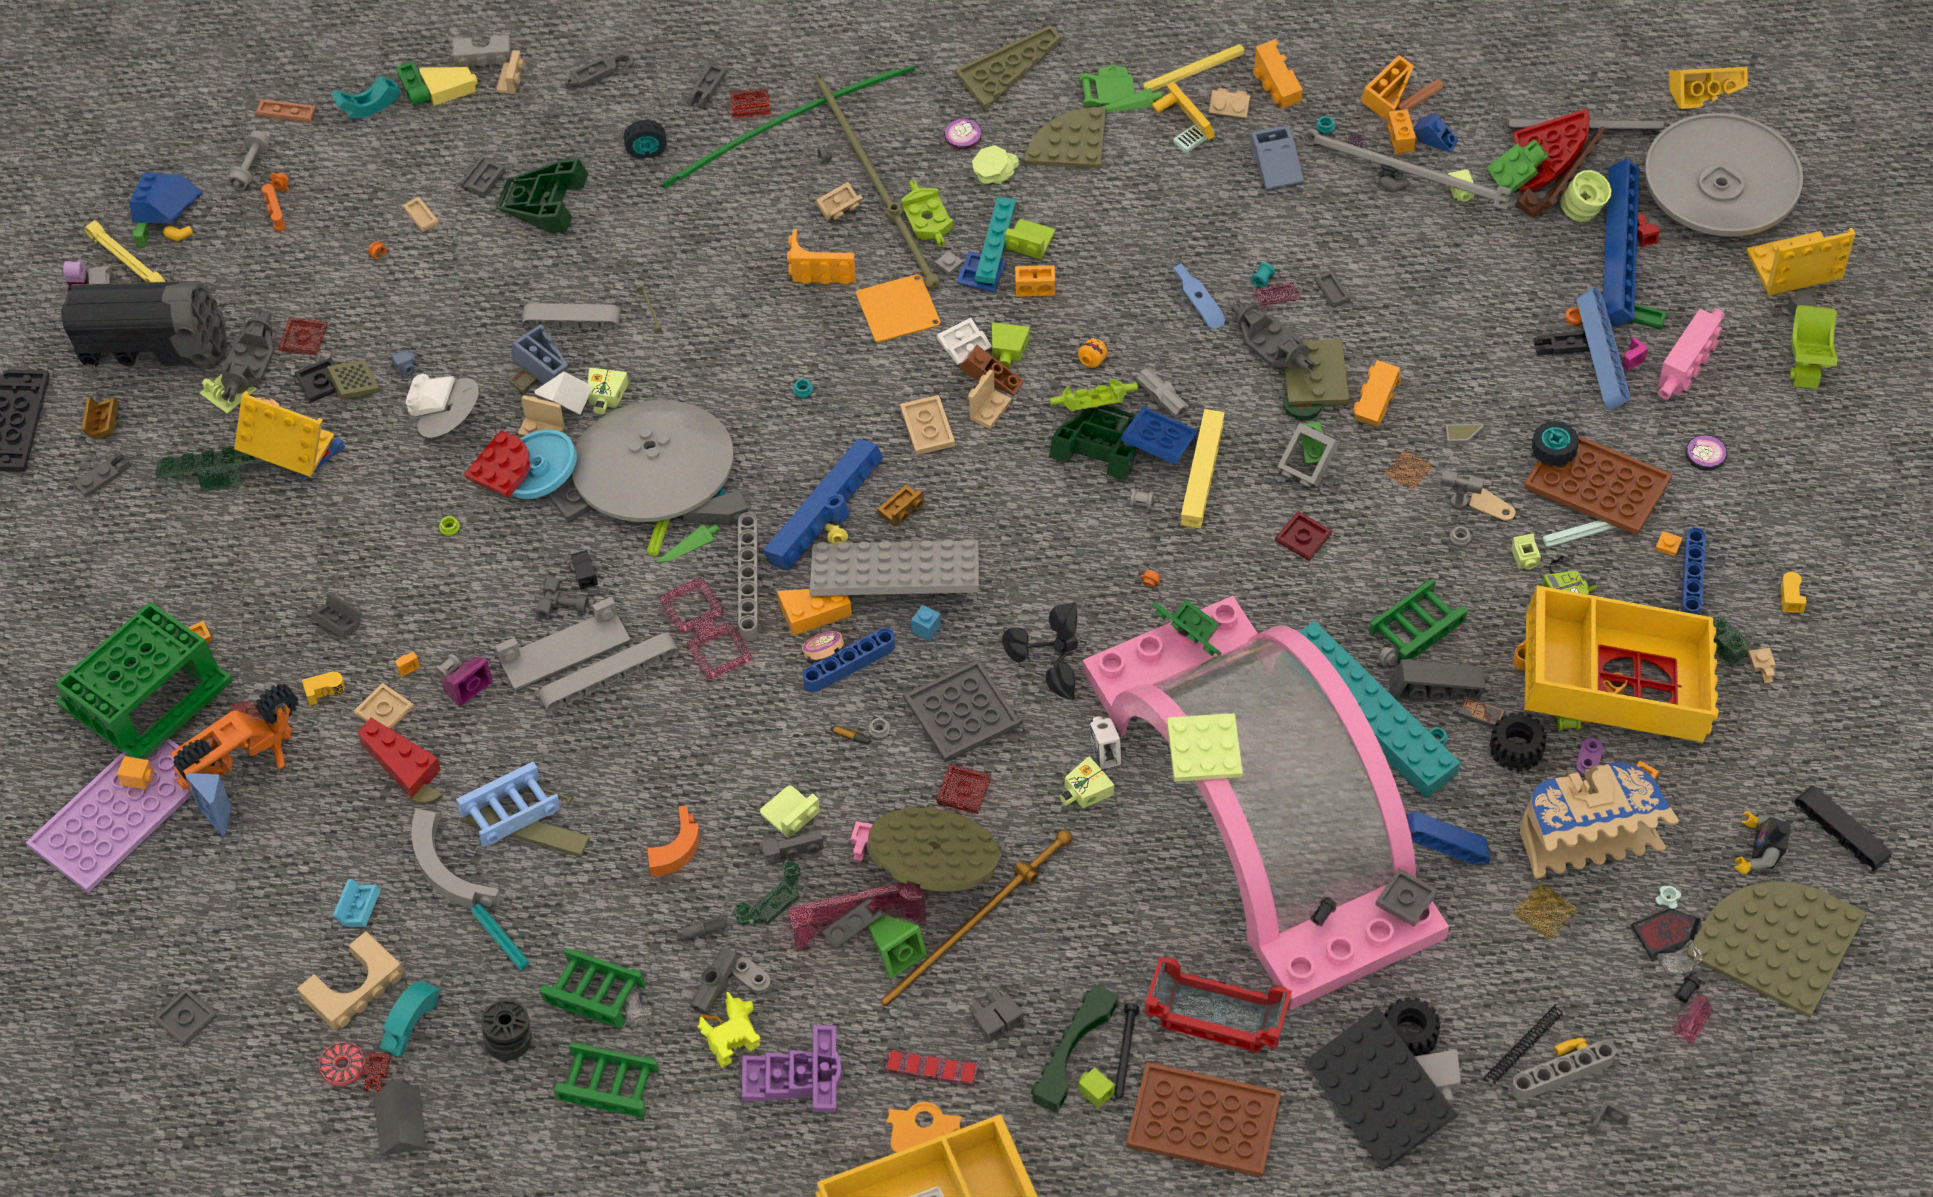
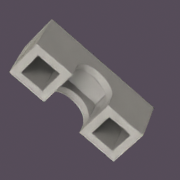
M509 35L490 36V43L483 48L474 47L472 38L453 39L455 67L476 65L484 67L489 64L503 65L505 62H510L511 44Z

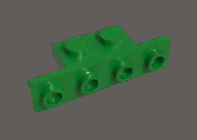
M1187 599L1174 616L1155 601L1152 605L1157 609L1155 613L1164 620L1167 617L1173 622L1170 625L1179 632L1183 629L1189 634L1186 637L1195 644L1199 641L1205 646L1202 649L1212 657L1214 654H1217L1219 657L1223 655V653L1208 642L1220 627L1219 623Z

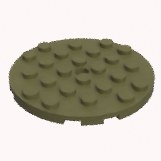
M933 806L927 808L906 807L905 809L896 810L882 816L872 825L867 841L869 855L881 870H888L891 872V877L907 884L910 881L921 884V889L932 891H960L974 888L975 883L980 881L985 883L994 875L1000 857L996 840L985 828L967 817L940 810Z

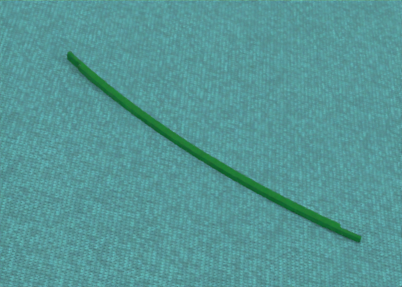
M912 65L900 70L888 71L833 92L832 95L837 99L876 83L914 71L915 67ZM825 96L753 129L685 168L662 183V186L667 189L677 181L678 177H680V180L684 179L747 140L828 101Z

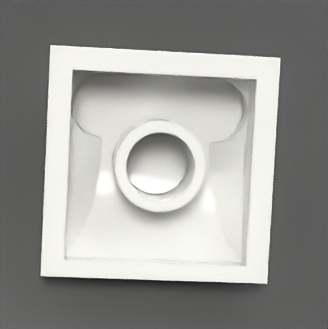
M426 374L414 377L406 398L408 412L413 416L443 411L455 378L453 376L429 378Z

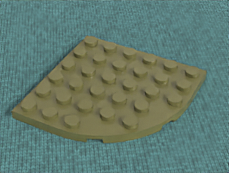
M1783 881L1757 883L1733 892L1714 907L1695 937L1686 957L1811 1018L1867 912L1824 891L1804 884Z

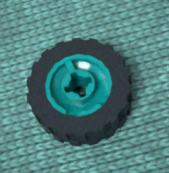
M646 119L633 122L624 131L625 150L633 158L656 157L661 155L667 147L665 129L662 127V124L654 120Z
M1549 421L1541 424L1539 428H1536L1533 435V454L1542 463L1549 464L1550 466L1568 464L1577 454L1579 437L1576 434V430L1564 422Z

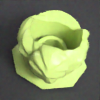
M993 145L980 149L972 160L973 171L978 175L982 183L1001 184L1014 174V169L1019 166V160L1016 155L1006 153V150Z

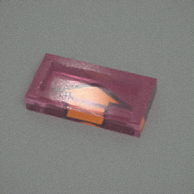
M1294 282L1255 289L1260 307L1299 299Z

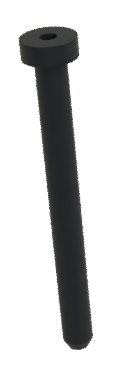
M1132 1003L1125 1004L1123 1010L1126 1014L1114 1093L1115 1098L1121 1099L1124 1095L1135 1015H1138L1140 1007Z

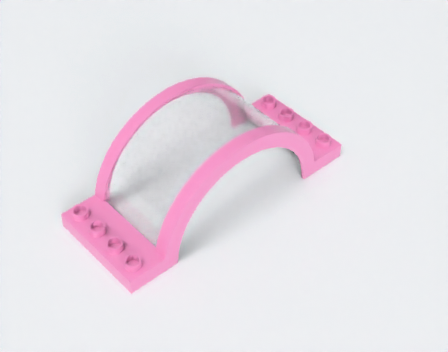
M1231 596L1201 609V611L1220 624V627L1208 641L1222 653L1220 655L1214 654L1212 657L1202 649L1205 646L1200 641L1195 644L1186 637L1189 634L1184 629L1179 632L1170 625L1172 623L1170 622L1083 660V674L1121 736L1126 735L1128 722L1133 716L1141 717L1148 721L1169 742L1168 717L1235 713L1243 772L1242 777L1194 781L1219 829L1237 878L1245 911L1247 941L1274 985L1284 986L1288 990H1292L1291 1002L1288 1005L1290 1010L1447 939L1449 926L1433 901L1415 927L1375 905L1376 900L1399 868L1416 877L1414 849L1407 817L1387 760L1364 713L1335 668L1305 636L1290 627L1282 625L1257 633L1234 596ZM1329 897L1336 902V911L1331 912L1322 927L1320 925L1317 926L1311 921L1310 917L1320 906V900Z

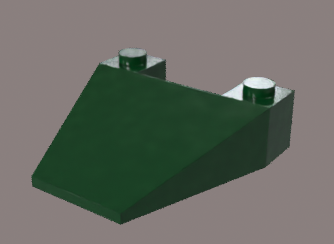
M579 158L560 160L507 179L496 209L549 233L567 232L572 216L563 204V198L568 189L584 188L589 173ZM511 182H514L508 195V198L506 200V203L502 207Z
M1106 405L1088 408L1058 427L1052 436L1049 457L1068 463L1074 453L1107 462V475L1113 476L1116 479L1126 480L1133 468L1136 447L1121 441V438L1134 420L1135 414ZM1098 408H1099V409H1102V410L1109 411V412H1113V413H1116V414H1119V415H1123V416H1126V417H1129V418L1126 419V418L1119 417V416H1116V415H1113V414H1109V413H1106V412H1102V411H1099Z

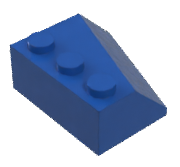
M153 172L142 174L129 201L132 222L171 223L183 213L185 206H191L194 203L193 199L196 197L200 198L203 192L181 174H155Z

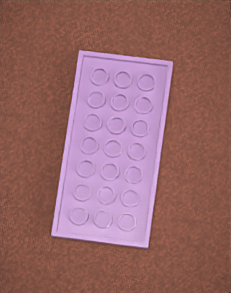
M168 739L145 759L149 760L154 770V778L152 782H149L146 790L121 785L117 773L124 756H126L124 753H121L26 842L27 846L89 893L192 796L187 788L183 790L176 781L179 776L174 770V759L170 753L180 746L171 739Z

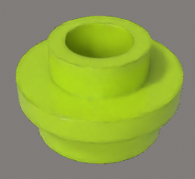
M452 516L444 517L439 524V530L445 536L455 535L460 529L459 521Z

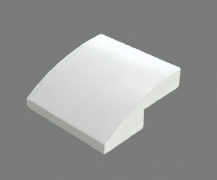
M971 318L937 334L936 337L957 365L963 362L967 354L976 345L985 351L992 348L983 331L978 330Z

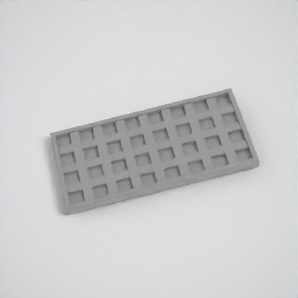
M967 539L964 541H882L880 543L840 542L836 544L822 542L813 544L810 596L979 592L978 541Z

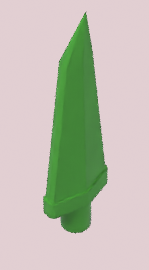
M1148 88L1102 107H1106V112L1151 108L1155 100L1162 98L1161 91L1152 93L1151 89Z
M702 524L656 562L672 561L713 542L714 538L712 535L720 531L719 527L714 524L706 528Z

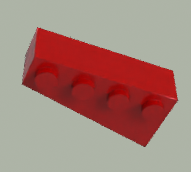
M372 717L357 732L361 745L411 799L425 783L428 785L441 770L437 757Z

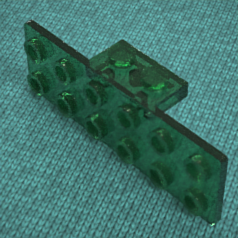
M226 447L222 451L216 452L207 450L196 455L187 453L177 458L172 456L163 457L158 461L156 478L197 472L201 491L242 485L239 466L268 461L235 450L233 447Z

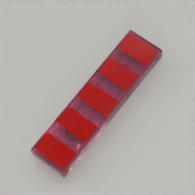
M889 1049L884 1071L890 1074L974 1087L978 1063Z

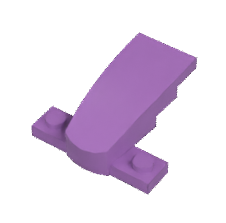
M813 1025L812 1052L790 1050L789 1054L766 1052V1056L743 1055L741 1101L812 1096V1112H836V1091L842 1079L841 1061L838 1052H836V1026Z

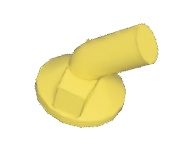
M826 524L824 530L829 532L827 537L831 544L847 541L848 534L844 529L839 528V525Z

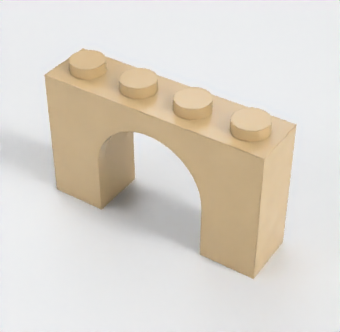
M366 931L349 945L352 955L368 970V977L359 989L350 993L334 992L315 974L297 988L300 998L334 1031L339 1027H345L350 1022L352 1016L363 1012L371 1000L380 998L390 984H396L400 981L403 974L401 964Z

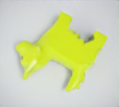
M726 992L727 999L725 1000L729 1020L713 1028L703 1017H700L698 1028L701 1030L700 1032L707 1037L709 1048L716 1055L717 1061L722 1068L732 1063L730 1056L733 1055L732 1049L736 1050L737 1047L741 1048L743 1045L751 1052L760 1046L759 1042L761 1041L760 1036L755 1033L748 1017L754 1010L752 1001L732 998L729 992Z

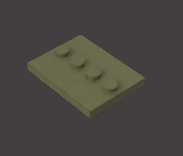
M1342 339L1303 340V344L1309 349L1308 358L1316 364V367L1309 374L1300 367L1293 370L1284 367L1288 404L1323 403V406L1349 405Z

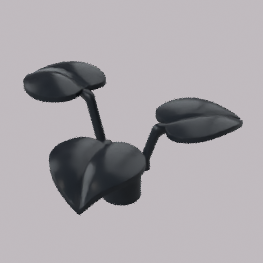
M1076 602L1057 605L1050 611L1049 624L1051 629L1057 632L1055 641L1028 644V633L1019 627L1008 629L1002 636L1004 650L1015 662H1022L1027 659L1029 654L1028 648L1053 645L1055 651L1062 653L1054 662V668L1047 670L1046 682L1055 694L1068 700L1075 699V674L1071 666L1060 662L1066 656H1069V651L1075 650L1078 646V640L1075 636L1077 628Z

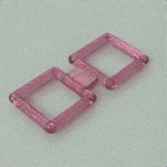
M697 578L660 595L659 600L680 633H684L693 628L697 637L689 640L687 646L708 679L721 675L752 659L751 653L732 623L728 622L719 627L715 624L713 619L721 616L724 611L704 578ZM700 587L713 610L683 623L669 600ZM728 632L741 656L711 669L698 645Z

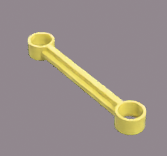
M94 220L84 227L89 238L94 239L95 237V243L99 242L145 282H165L158 272L150 271L107 235L97 221Z

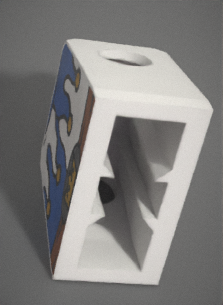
M1100 716L1093 718L1090 723V736L1100 769L1121 765L1120 738L1110 718L1103 719ZM1105 744L1110 745L1115 759L1105 761L1107 759L1104 748Z

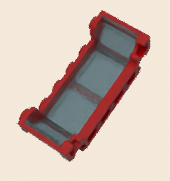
M1159 957L1145 1002V1014L1150 1018L1156 1016L1161 1019V1026L1165 1029L1260 1052L1261 1047L1266 1045L1270 1049L1278 1048L1282 1026L1288 1005L1291 1002L1292 990L1278 985L1270 988L1268 995H1265L1260 991L1245 990L1237 985L1222 984L1214 979L1207 980L1199 978L1194 974L1181 973V965L1176 959Z

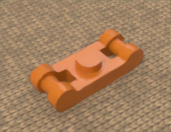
M265 184L262 186V192L267 203L269 215H271V220L274 223V230L278 232L283 231L285 223L274 188L271 184Z

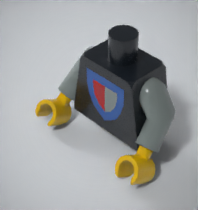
M1748 811L1744 812L1743 815L1749 819L1741 821L1743 824L1750 828L1756 827L1757 824L1759 826L1756 828L1751 862H1747L1743 857H1738L1735 860L1738 866L1734 868L1741 874H1747L1751 868L1753 870L1773 869L1787 851L1791 825L1784 822L1778 816L1759 815L1756 817Z

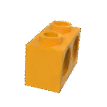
M1408 109L1390 111L1387 127L1395 154L1414 152L1416 137Z
M1055 265L1015 266L1016 297L1055 296Z

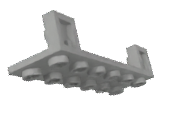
M610 597L592 605L595 617L521 648L518 647L515 637L495 645L498 660L513 689H521L629 643L630 637L617 615L613 598Z

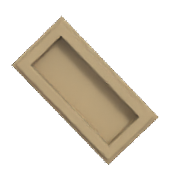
M420 197L402 205L405 212L422 232L439 224V220Z

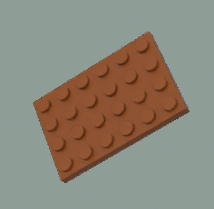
M1578 436L1577 454L1571 462L1569 461L1568 464L1561 466H1550L1539 460L1524 483V489L1638 536L1670 483L1673 474Z
M1146 1062L1126 1147L1263 1177L1281 1091Z

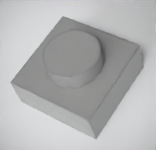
M950 251L935 261V266L949 276L963 265V261Z

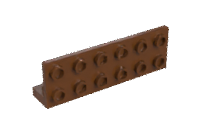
M1602 126L1592 136L1586 138L1584 146L1576 159L1558 177L1542 200L1527 188L1515 204L1530 217L1534 218L1538 214L1542 216L1549 207L1551 208L1557 202V195H1561L1565 191L1567 181L1570 182L1576 176V169L1579 170L1586 162L1584 160L1585 156L1588 157L1594 151V144L1597 145L1604 137L1602 133L1606 128Z

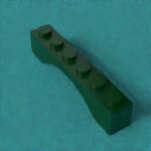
M1096 984L1093 985L1091 991H1086L1082 999V1007L1075 1010L1072 1017L1073 1023L1070 1027L1067 1026L1065 1028L1061 1044H1057L1052 1052L1053 1058L1050 1064L1046 1063L1044 1065L1041 1080L1039 1082L1036 1081L1032 1087L1033 1103L1058 1114L1068 1096L1065 1071L1070 1054L1077 1043L1088 1032L1109 1022L1118 1006V994Z

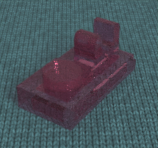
M1698 994L1693 1003L1690 1004L1686 1016H1678L1677 1020L1680 1026H1672L1673 1032L1678 1036L1685 1037L1688 1044L1694 1043L1713 1011L1705 995Z

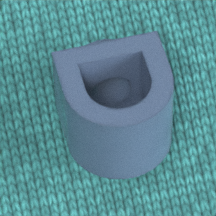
M407 350L391 355L393 365L400 377L410 375L415 371L413 364L416 363L412 352L409 353Z

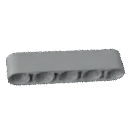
M529 303L524 306L522 326L524 328H536L542 324L544 329L555 327V329L594 328V330H607V328H614V330H617L620 308L610 304Z
M1600 1041L1518 1073L1513 1079L1511 1093L1518 1100H1527L1608 1068L1612 1065L1615 1058V1045L1610 1041ZM1600 1053H1606L1608 1057H1604ZM1579 1061H1585L1588 1065H1583ZM1559 1069H1565L1568 1072L1563 1073ZM1538 1077H1544L1547 1081H1542ZM1518 1085H1524L1527 1089H1521Z

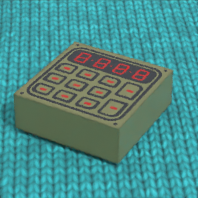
M524 368L509 379V384L523 394L537 383V378Z

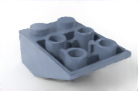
M1288 125L1251 132L1250 149L1266 190L1304 182L1294 139Z

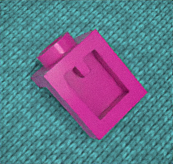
M1636 337L1631 339L1630 348L1623 356L1622 367L1626 371L1646 360L1648 348Z

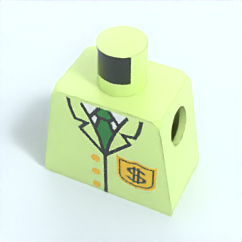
M589 368L588 384L592 385V390L588 401L589 404L594 405L593 410L595 413L604 414L607 407L617 408L628 386L627 372Z
M1089 756L1065 777L1066 791L1060 794L1059 797L1065 806L1076 800L1082 808H1085L1113 796L1114 784Z

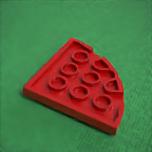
M1587 108L1513 132L1515 145L1518 143L1521 147H1525L1531 141L1536 140L1548 156L1537 166L1539 174L1521 187L1522 193L1527 188L1532 192L1542 188L1560 176L1573 163L1584 146L1588 135L1590 115Z

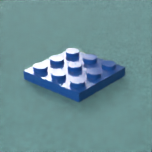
M1142 407L1123 433L1121 441L1177 465L1195 440L1198 430Z

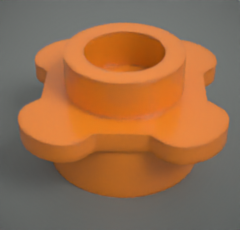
M272 173L270 178L273 188L288 191L289 178L284 173Z

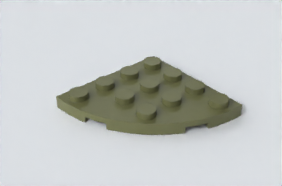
M1106 107L1074 110L1048 122L1035 134L1029 143L1025 153L1024 164L1101 168Z

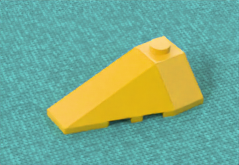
M1748 67L1669 70V90L1679 109L1699 108L1703 106L1702 102L1708 99L1712 101L1717 100V95L1731 94L1748 86Z

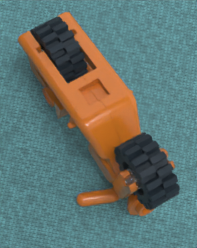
M281 683L277 684V687L273 685L271 690L266 689L265 694L259 696L261 699H257L256 708L264 720L237 710L231 711L172 751L170 754L174 759V770L179 776L176 781L183 790L187 788L192 794L185 776L188 773L217 774L221 778L229 771L232 773L233 759L229 752L235 748L244 749L249 756H254L270 748L275 755L277 768L283 769L285 761L281 743L282 739L292 738L290 734L293 731L288 725V718L292 715L291 711H295L297 709L296 706L299 704L298 698L290 687L286 684L281 685Z

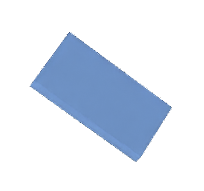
M188 773L185 776L198 809L222 836L225 835L232 807L220 775Z

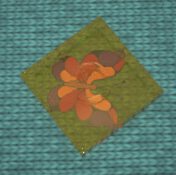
M1541 883L1514 911V914L1550 940L1572 917L1577 908L1548 886Z

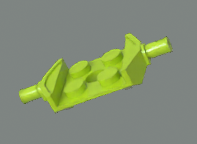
M915 179L913 182L912 180L909 181L912 191L901 199V205L916 237L921 240L936 239L939 247L945 246L946 241L943 235L949 233L953 228V219L949 218L939 197V190L935 188H919ZM925 214L933 216L931 219L922 218Z

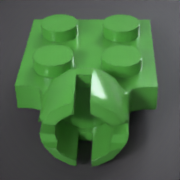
M1536 140L1531 141L1525 147H1521L1517 143L1491 163L1487 169L1499 186L1511 189V194H1513L1539 174L1537 166L1548 156Z

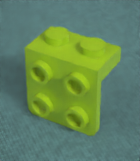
M1020 219L1014 230L1007 228L1005 232V249L1042 260L1054 236V229Z

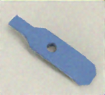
M1182 263L1173 267V270L1183 284V293L1192 302L1196 311L1200 313L1208 328L1217 329L1223 326L1225 317L1200 280L1191 277Z

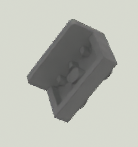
M330 593L327 595L326 604L312 611L311 619L344 638L359 628L362 612Z

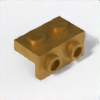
M92 397L87 398L82 431L92 439H100L113 434L119 401L111 398L97 403Z
M905 485L877 509V512L896 527L900 523L905 522L911 513L922 507L924 503L923 491L919 489L915 492Z

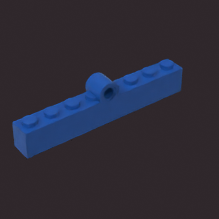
M859 438L764 548L763 551L770 564L789 570L821 533L827 523L830 521L835 523L843 522L849 517L850 511L846 502L883 459L877 444Z

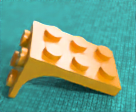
M793 229L792 236H789L790 251L787 252L789 275H792L793 282H801L803 284L811 282L829 284L833 282L844 285L856 282L854 253L806 251L798 245L797 229Z

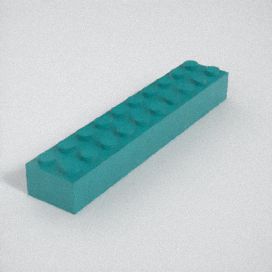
M1313 621L1299 631L1300 634L1305 636L1320 650L1343 679L1369 722L1386 760L1425 798L1458 775L1461 762L1316 621ZM1283 651L1281 657L1332 706L1319 684L1303 664L1291 652Z

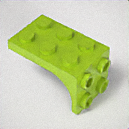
M1804 305L1796 307L1791 335V348L1795 362L1804 366L1819 364L1823 368L1837 366L1838 357L1834 348V330L1837 316L1835 309Z

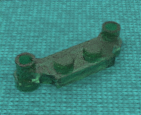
M787 861L783 865L784 880L753 907L746 902L738 903L735 906V918L739 924L748 925L765 922L768 925L800 897L797 891L801 874L798 862Z

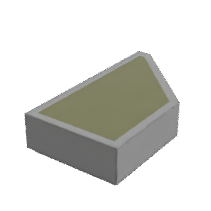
M1446 424L1447 444H1468L1474 436L1483 430L1484 424Z

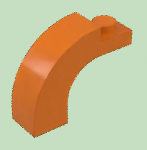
M687 805L679 806L681 829L678 837L666 846L647 848L651 877L667 875L681 869L696 853L700 840L698 823H694L693 813L689 814Z

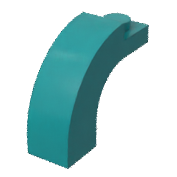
M379 76L375 83L363 93L352 95L335 89L332 97L336 101L335 104L344 110L350 118L358 119L365 118L389 107L400 95L401 90L393 80Z
M423 980L409 986L399 997L386 1019L383 1027L386 1031L380 1048L397 1057H401L415 1024L424 1013L434 1009L441 989Z

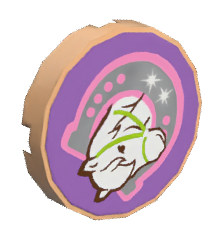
M837 631L823 632L808 639L803 644L802 650L807 659L808 657L813 660L823 659L833 655L836 648L841 649L844 641L841 633Z

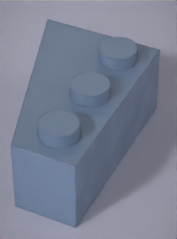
M542 324L512 342V360L543 384L562 372L568 373L567 362L558 348L556 349L552 344V339L550 336H547Z

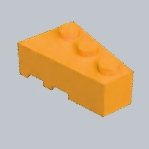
M1377 360L1375 366H1371L1369 369L1368 377L1370 378L1368 383H1364L1362 386L1360 402L1356 401L1353 408L1355 420L1375 427H1379L1388 409V403L1395 395L1393 393L1396 384L1400 385L1401 382L1399 367Z

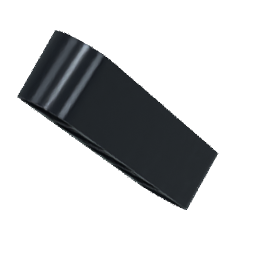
M1810 786L1794 800L1796 807L1802 808L1805 811L1804 813L1813 821L1816 820L1825 832L1837 838L1839 844L1846 850H1851L1860 862L1866 863L1872 868V872H1875L1891 858V852L1882 842L1817 787Z

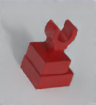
M1643 213L1638 214L1637 239L1640 246L1657 244L1660 233L1657 225L1654 226L1653 223L1647 224Z

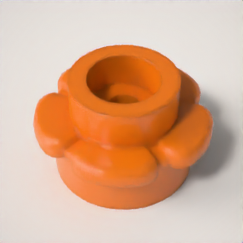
M379 241L372 243L368 250L370 258L373 257L376 260L380 258L376 256L378 253L381 252L384 256L387 252L384 243Z
M1145 570L1144 575H1141L1144 585H1149L1152 588L1155 585H1160L1159 580L1161 576L1152 570Z

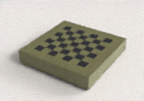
M365 360L327 366V373L340 399L379 392V386Z

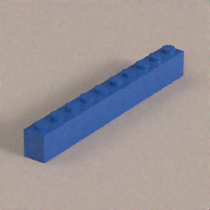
M1628 158L1610 166L1608 174L1611 196L1607 201L1603 297L1609 320L1613 327H1618L1634 319L1640 168Z

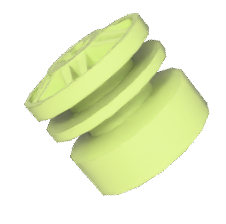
M1592 170L1579 172L1561 194L1560 204L1562 210L1568 217L1578 222H1586L1593 219L1611 196L1610 184L1598 172Z

